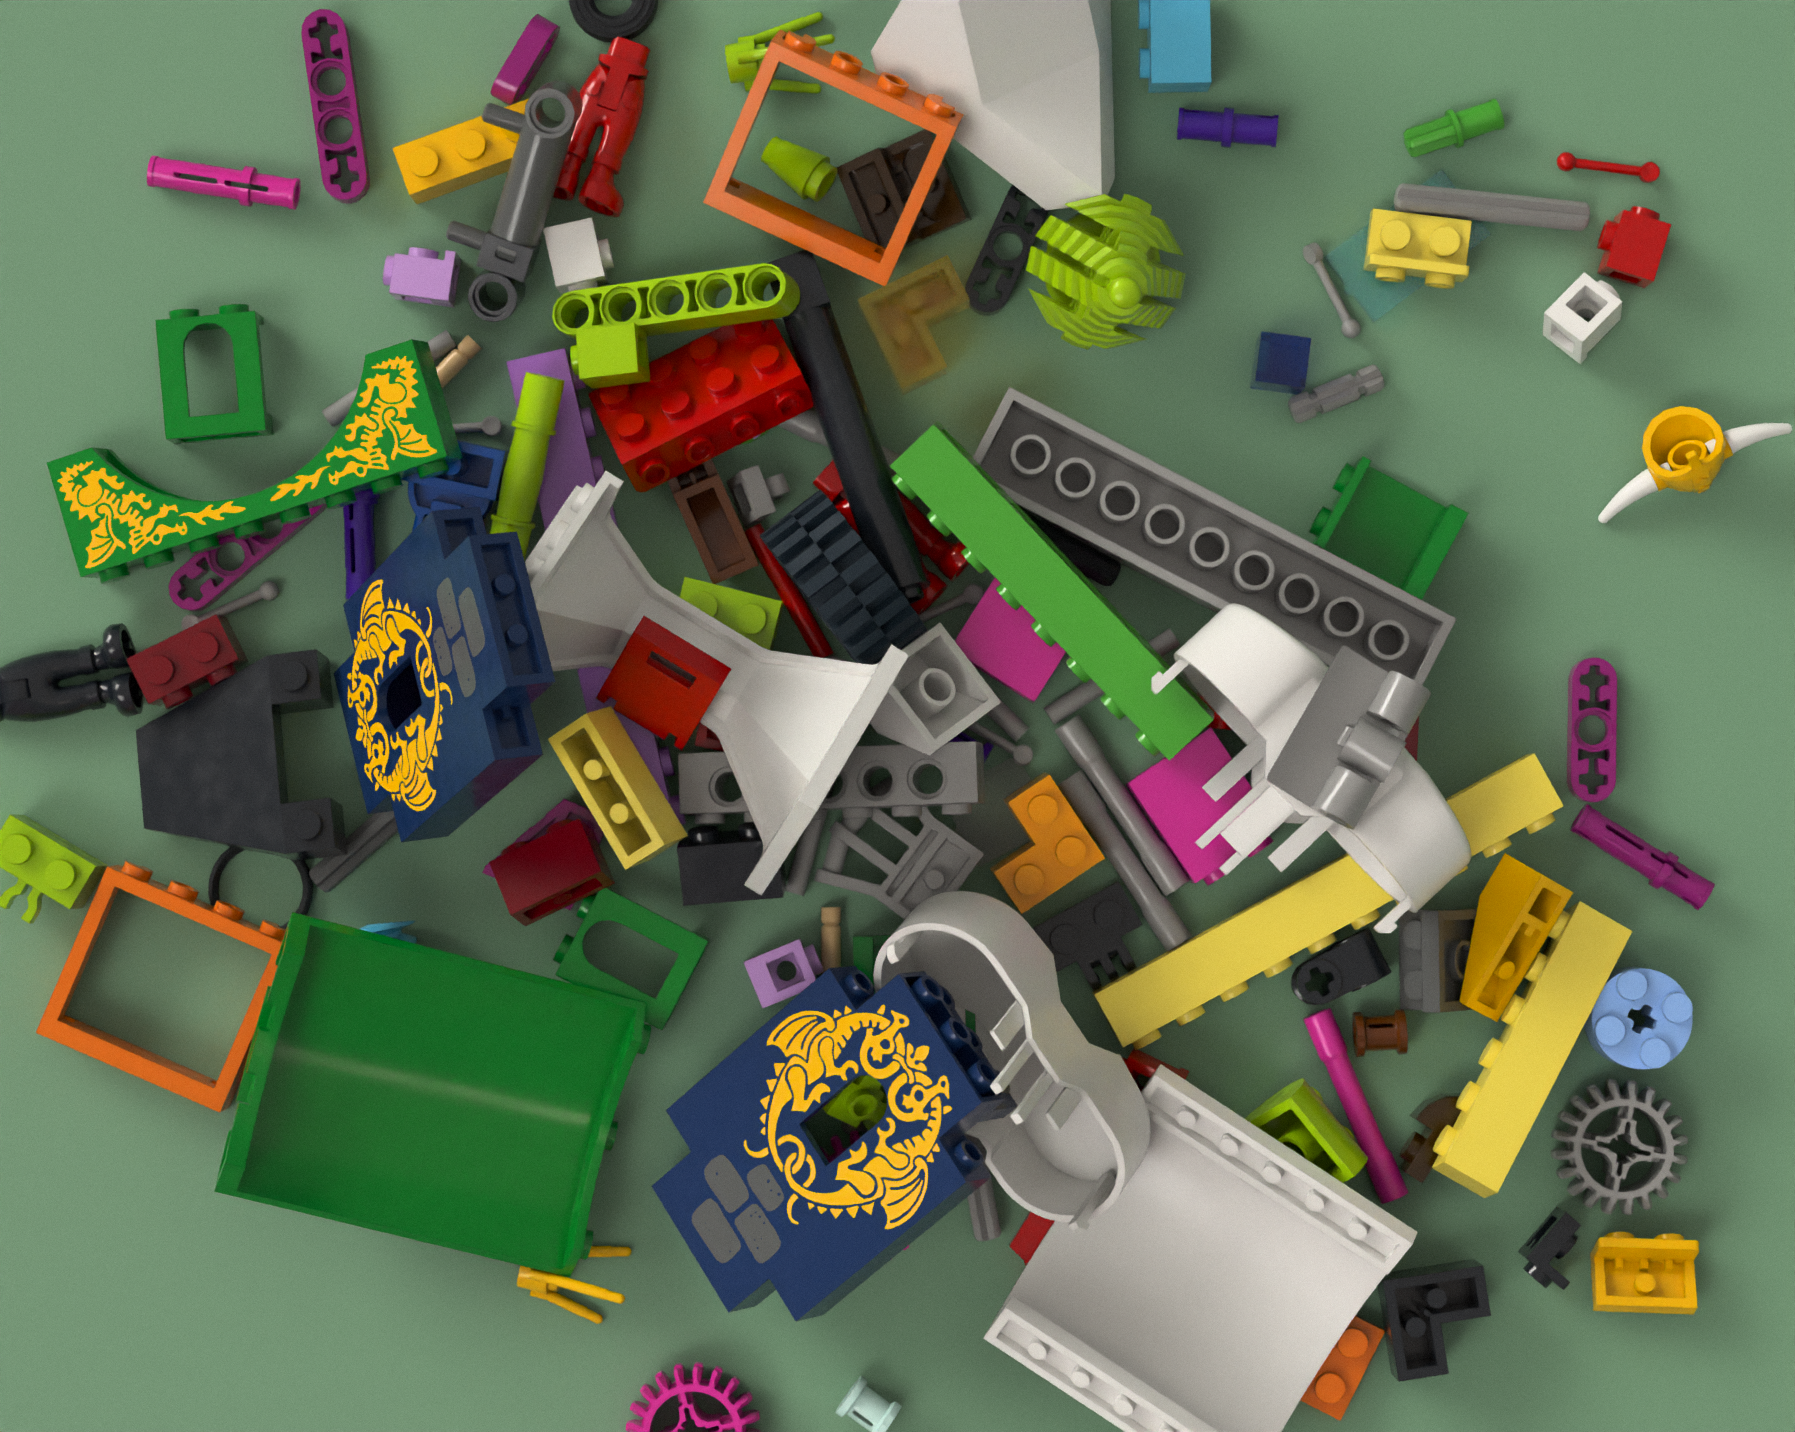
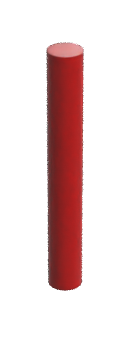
M759 523L745 531L746 537L814 657L826 658L833 654L834 651L797 586L759 535L765 532L762 524Z

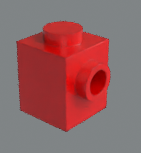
M1632 206L1630 211L1622 210L1614 217L1613 221L1606 220L1597 244L1598 249L1604 250L1597 274L1642 288L1654 282L1671 224L1660 221L1659 213L1638 206Z

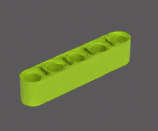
M761 263L570 291L557 299L553 306L552 318L559 331L575 340L576 329L633 322L643 329L648 337L782 318L791 314L800 302V289L797 282L780 268L772 264ZM779 280L780 290L777 296L772 300L764 301L763 294L766 286L770 282ZM731 287L732 295L730 301L724 307L717 308L716 297L718 293L724 288ZM683 294V306L677 313L669 315L670 301L676 295ZM635 300L636 311L629 320L622 322L621 314L624 306ZM588 307L589 316L586 323L579 328H575L574 323L577 313Z

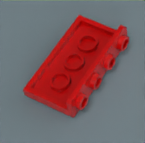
M773 319L721 326L650 362V382L601 387L588 394L635 490L641 493L659 486L809 410L813 406L809 387Z

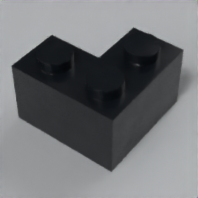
M1475 1259L1392 1271L1388 1275L1386 1274L1377 1285L1391 1374L1399 1382L1449 1374L1441 1323L1491 1316L1484 1268Z

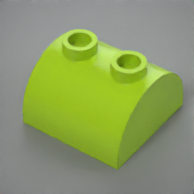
M1304 1078L1290 1083L1275 1093L1245 1118L1342 1183L1355 1177L1368 1160L1367 1155L1355 1142L1352 1132L1347 1127L1341 1125L1324 1104L1321 1094L1311 1087Z

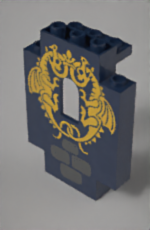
M480 507L431 511L343 604L354 653L333 674L367 814L394 811L401 842L448 837L543 755L530 704L556 682L518 534L517 532L487 534Z
M856 966L827 969L666 1109V1112L691 1152L654 1183L652 1188L728 1313L755 1307L777 1290L796 1322L824 1315L992 1177L983 1164L984 1158L981 1151L972 1141L966 1138L965 1133L978 1122L1004 1118L1018 1105L1009 1093V1085L1003 1092L995 1095L990 1085L1000 1072L992 1067L983 1053L982 1042L978 1035L964 1024L955 1010V1001L952 995L932 977L928 976L925 971L899 973L874 994V986L866 974L858 970ZM868 1075L877 1079L887 1095V1108L884 1116L874 1127L829 1163L805 1125V1122L860 1076Z

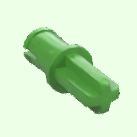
M1491 99L1486 103L1455 113L1452 109L1446 110L1444 117L1406 129L1403 132L1405 147L1410 156L1415 158L1451 145H1455L1457 148L1463 147L1464 141L1494 130L1504 129L1505 124L1501 108L1496 99Z

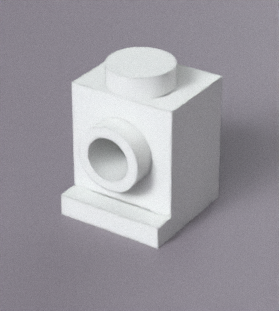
M1584 272L1544 312L1543 336L1581 364L1587 358V353L1620 321L1623 301L1620 300L1618 293L1611 285L1602 280L1597 282ZM1582 317H1587L1591 320L1587 322Z

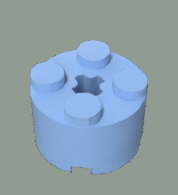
M1623 967L1611 972L1584 1024V1029L1593 1049L1605 1059L1633 1069L1661 1068L1674 1059L1688 1042L1693 1023L1692 1002L1681 986L1668 975L1642 967ZM1642 1008L1641 1014L1646 1017L1645 1022L1642 1026L1635 1025L1633 1027L1634 1021L1628 1018V1013L1631 1009L1640 1010Z

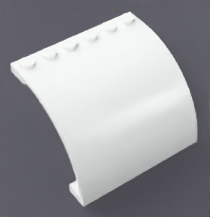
M1160 1064L1141 1091L1148 1109L1151 1127L1149 1147L1144 1160L1115 1203L1103 1214L1088 1220L1090 1226L1086 1231L1076 1233L1068 1227L1069 1222H1053L983 1339L1124 1432H1282L1308 1386L1337 1341L1384 1276L1391 1272L1412 1246L1418 1232Z

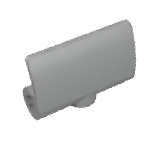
M1343 645L1268 773V782L1329 819L1354 830L1380 783H1384L1405 747V739L1428 701L1431 692L1401 673L1385 671L1348 646Z

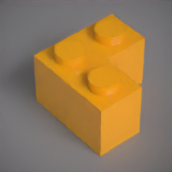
M1043 772L1003 799L1030 841L989 869L1021 914L1105 859L1049 774Z

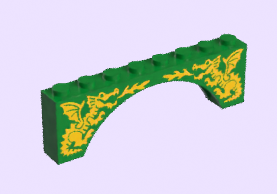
M411 339L366 354L356 396L347 416L335 435L299 471L278 484L255 494L220 501H201L176 495L157 487L139 476L111 449L91 447L47 462V466L80 577L100 578L101 584H107L130 577L128 568L143 563L146 569L175 562L173 554L186 549H190L191 554H199L220 547L219 538L234 533L237 540L259 535L265 532V523L277 519L281 520L282 525L311 517L310 508L325 503L327 509H336L350 505L357 501L355 493L372 488L373 494H381L398 489L403 486L401 478L416 473L419 474L420 479L444 474L449 471L447 463L461 459L462 454L428 342Z

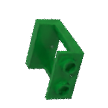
M223 305L218 307L219 314L200 316L198 309H177L169 311L170 319L155 320L166 440L174 444L274 435L272 415L267 413L261 354L259 325H264V320L256 311H249V305ZM224 328L230 335L233 344L239 412L190 417L185 341L192 331Z
M608 886L598 891V893L584 898L576 914L577 917L583 919L575 937L568 934L565 935L553 958V961L560 964L555 975L574 985L647 1003L644 1021L663 1030L711 939L674 923L611 890L612 888ZM606 920L620 923L679 954L656 998L598 969L588 961L584 954L583 943L594 924Z

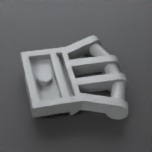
M892 775L871 787L875 795L882 796L889 792L893 783ZM926 806L922 807V816H918L924 827L917 837L880 809L872 808L873 818L871 819L909 846L898 863L894 864L856 836L868 818L843 819L841 823L835 821L829 829V832L832 834L823 868H817L814 881L873 896L900 917L906 919L915 907L927 898L944 892L958 891L984 853L933 817ZM849 846L888 874L881 885L841 875Z

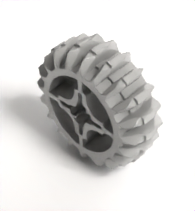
M1607 1079L1605 1082V1096H1603L1596 1085L1590 1084L1586 1087L1590 1099L1589 1103H1586L1579 1096L1573 1095L1570 1098V1102L1578 1110L1575 1116L1565 1111H1560L1558 1114V1118L1569 1123L1567 1132L1559 1129L1552 1130V1138L1565 1141V1148L1551 1150V1157L1557 1160L1567 1159L1568 1163L1559 1167L1556 1170V1174L1561 1179L1570 1178L1575 1175V1178L1569 1183L1567 1191L1575 1196L1587 1188L1582 1203L1589 1208L1596 1205L1601 1198V1211L1605 1214H1612L1617 1200H1619L1622 1213L1631 1215L1634 1210L1633 1198H1636L1638 1204L1643 1209L1649 1210L1652 1208L1649 1192L1653 1191L1658 1197L1666 1199L1669 1193L1661 1182L1665 1178L1674 1183H1679L1681 1180V1176L1671 1171L1670 1168L1672 1162L1680 1165L1687 1163V1156L1675 1153L1674 1146L1687 1144L1688 1137L1683 1134H1671V1130L1679 1127L1683 1120L1678 1115L1663 1118L1670 1110L1672 1103L1668 1099L1663 1098L1652 1105L1656 1095V1090L1652 1087L1646 1086L1637 1097V1082L1626 1080L1620 1094L1617 1081ZM1619 1106L1617 1115L1612 1116L1610 1126L1605 1131L1600 1133L1585 1132L1589 1123L1598 1114L1609 1108ZM1635 1108L1642 1112L1653 1126L1657 1146L1642 1143L1636 1135L1637 1121L1633 1120ZM1622 1134L1623 1141L1629 1143L1632 1147L1640 1149L1641 1152L1628 1150L1626 1155L1620 1153L1621 1158L1617 1160L1616 1153L1610 1151L1607 1147L1597 1144V1142L1610 1144L1612 1139L1619 1141L1617 1135ZM1581 1147L1597 1151L1601 1155L1603 1160L1602 1172L1606 1174L1604 1186L1597 1183L1586 1170L1582 1159ZM1638 1161H1653L1652 1166L1642 1178L1630 1185L1620 1187L1621 1179H1626L1627 1172L1634 1163Z

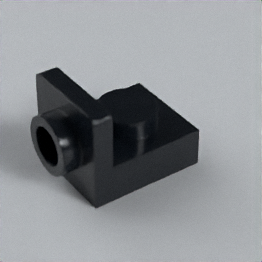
M1556 1207L1519 1249L1518 1252L1529 1261L1523 1269L1543 1287L1547 1288L1553 1282L1565 1290L1570 1282L1555 1270L1549 1262L1554 1256L1557 1259H1561L1572 1249L1578 1239V1236L1574 1233L1581 1225L1567 1212Z

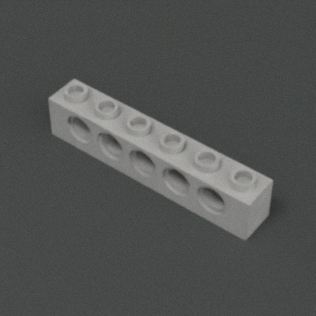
M976 741L948 742L930 756L904 744L855 746L840 771L843 779V787L840 793L832 798L825 797L812 820H823V810H842L843 819L873 818L872 808H892V817L922 816L923 806H942V815L972 814V805L985 804L983 744ZM725 752L678 754L680 814L695 815V824H724L725 814H744L745 823L754 822L743 795L733 802H730L724 795V782L729 776L734 774ZM936 766L943 776L942 785L935 793L926 794L919 784L920 775L927 767ZM886 768L893 778L892 787L885 795L877 796L871 790L870 779L876 770Z

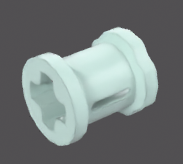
M860 1376L847 1392L835 1413L840 1417L848 1415L870 1432H886L902 1406L896 1401L888 1402L867 1386V1379Z

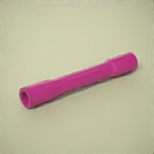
M1331 1008L1323 1009L1303 1018L1317 1054L1327 1068L1357 1142L1368 1157L1365 1167L1381 1204L1405 1196L1409 1193L1394 1156L1387 1148L1349 1059L1347 1045Z

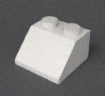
M939 623L902 649L909 657L869 723L878 734L930 756L999 705L1001 701L947 630Z

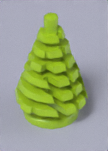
M1125 193L1121 201L1102 194L1066 203L1065 205L1077 210L1079 213L1067 221L1052 215L1048 217L1035 235L1048 243L1046 251L1031 245L1026 271L1038 276L1039 279L1045 282L1046 290L1051 296L1048 297L1028 288L1046 322L1052 327L1063 331L1062 340L1086 350L1090 349L1092 344L1103 349H1111L1147 340L1117 325L1126 323L1161 329L1176 308L1153 298V296L1158 295L1160 297L1181 299L1186 273L1161 263L1159 249L1184 256L1166 221L1150 214L1152 211L1151 204Z

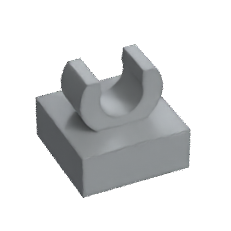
M758 465L744 469L726 481L744 528L759 523L775 513L776 509L773 501L782 498L783 494L790 492L783 473L764 479Z

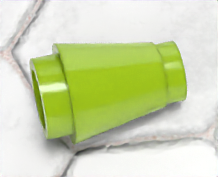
M778 136L773 137L769 141L761 156V162L768 165L803 200L811 198L815 202L820 201L827 194L837 176L838 170L830 164V157L787 140H782Z

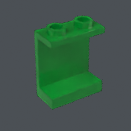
M1364 456L1357 460L1354 466L1346 462L1332 489L1339 492V495L1331 510L1322 506L1309 529V533L1316 536L1312 544L1422 600L1469 513L1453 504L1444 507L1369 466L1371 460Z

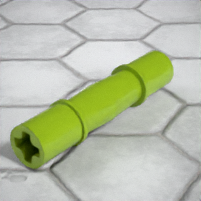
M531 372L525 373L515 420H512L511 426L516 428L503 471L497 514L492 513L490 518L492 520L490 534L517 532L524 561L531 531L535 529L536 525L531 520L544 477L550 435L556 436L557 430H554L565 384V380Z

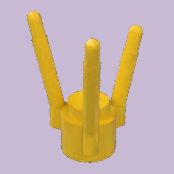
M591 1246L588 1257H627L632 1251L627 1246ZM521 1265L519 1268L517 1287L531 1290L530 1296L547 1300L596 1324H600L603 1321L602 1315L557 1293L559 1288L562 1287L618 1304H622L625 1301L623 1294L610 1291L609 1289Z

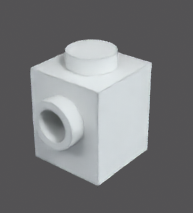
M592 217L543 228L555 285L560 294L574 290L594 288L608 283L606 269L614 268L608 238L599 240Z

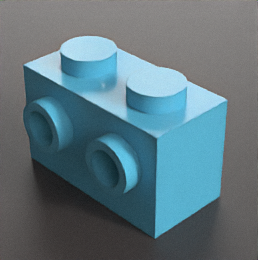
M1138 0V29H1147L1148 47L1139 48V79L1148 78V93L1208 92L1212 82L1210 0Z

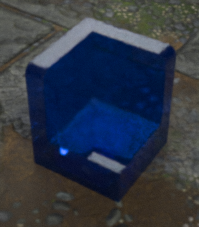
M1262 331L1256 339L1250 388L1300 394L1306 384L1311 338Z

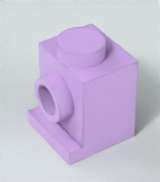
M411 247L409 248L408 255L395 253L394 256L387 255L383 272V284L390 286L389 293L396 300L454 308L461 258L455 251L446 250L444 260L438 259L439 252Z
M801 938L744 961L762 1009L801 993L817 979V974L824 972L814 945L811 944L804 947ZM783 961L792 962L796 967L795 977L790 980L780 978L777 973L778 965Z

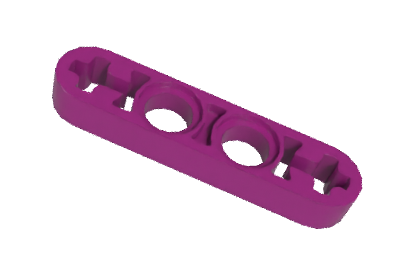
M319 9L310 13L305 18L302 24L301 36L322 181L327 192L335 200L341 203L352 204L360 201L366 195L370 187V175L350 36L345 22L337 13L327 9ZM328 22L332 29L338 30V34L330 36L331 52L334 56L343 53V59L326 58L315 63V57L325 58L323 44L318 38H313V33H317L321 29L320 23ZM330 69H337L343 72L346 78L344 89L336 95H326L319 88L321 75ZM336 118L349 120L353 127L350 139L342 144H333L326 137L328 124ZM356 150V157H346L350 172L353 175H359V181L352 182L351 191L344 192L340 185L333 184L334 179L341 177L342 174L340 161L337 157L329 161L328 155H346Z
M326 503L310 508L311 517L283 525L279 535L272 539H264L260 535L237 540L235 533L219 538L220 547L196 554L172 575L168 585L172 601L180 608L193 612L208 608L326 509ZM227 543H237L244 551L245 558L243 564L234 571L224 570L218 562L219 550ZM207 560L211 570L222 577L224 581L217 586L215 579L210 578L200 587V591L203 594L200 600L192 597L184 599L182 594L185 592L186 586L183 581L187 577L197 581L207 574L208 571L200 566Z

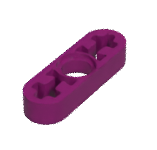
M1588 658L1576 663L1568 677L1567 786L1571 794L1578 800L1583 802H1599L1606 799L1613 792L1616 784L1617 674L1613 666L1606 660ZM1590 666L1595 667L1597 675L1605 677V685L1596 687L1595 702L1605 700L1606 710L1596 707L1579 710V700L1582 702L1590 701L1589 686L1581 685L1580 677L1589 674ZM1589 715L1600 718L1605 725V736L1595 745L1585 743L1580 738L1578 732L1580 722ZM1578 750L1587 753L1605 750V760L1600 758L1594 759L1595 774L1603 775L1604 778L1603 785L1595 786L1594 794H1588V787L1584 784H1579V775L1588 773L1589 758L1578 760Z

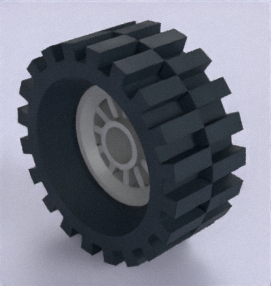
M818 490L759 535L775 559L855 663L877 664L882 660L891 644L902 650L927 631L916 611L911 607L889 574L880 565L877 558L821 490Z

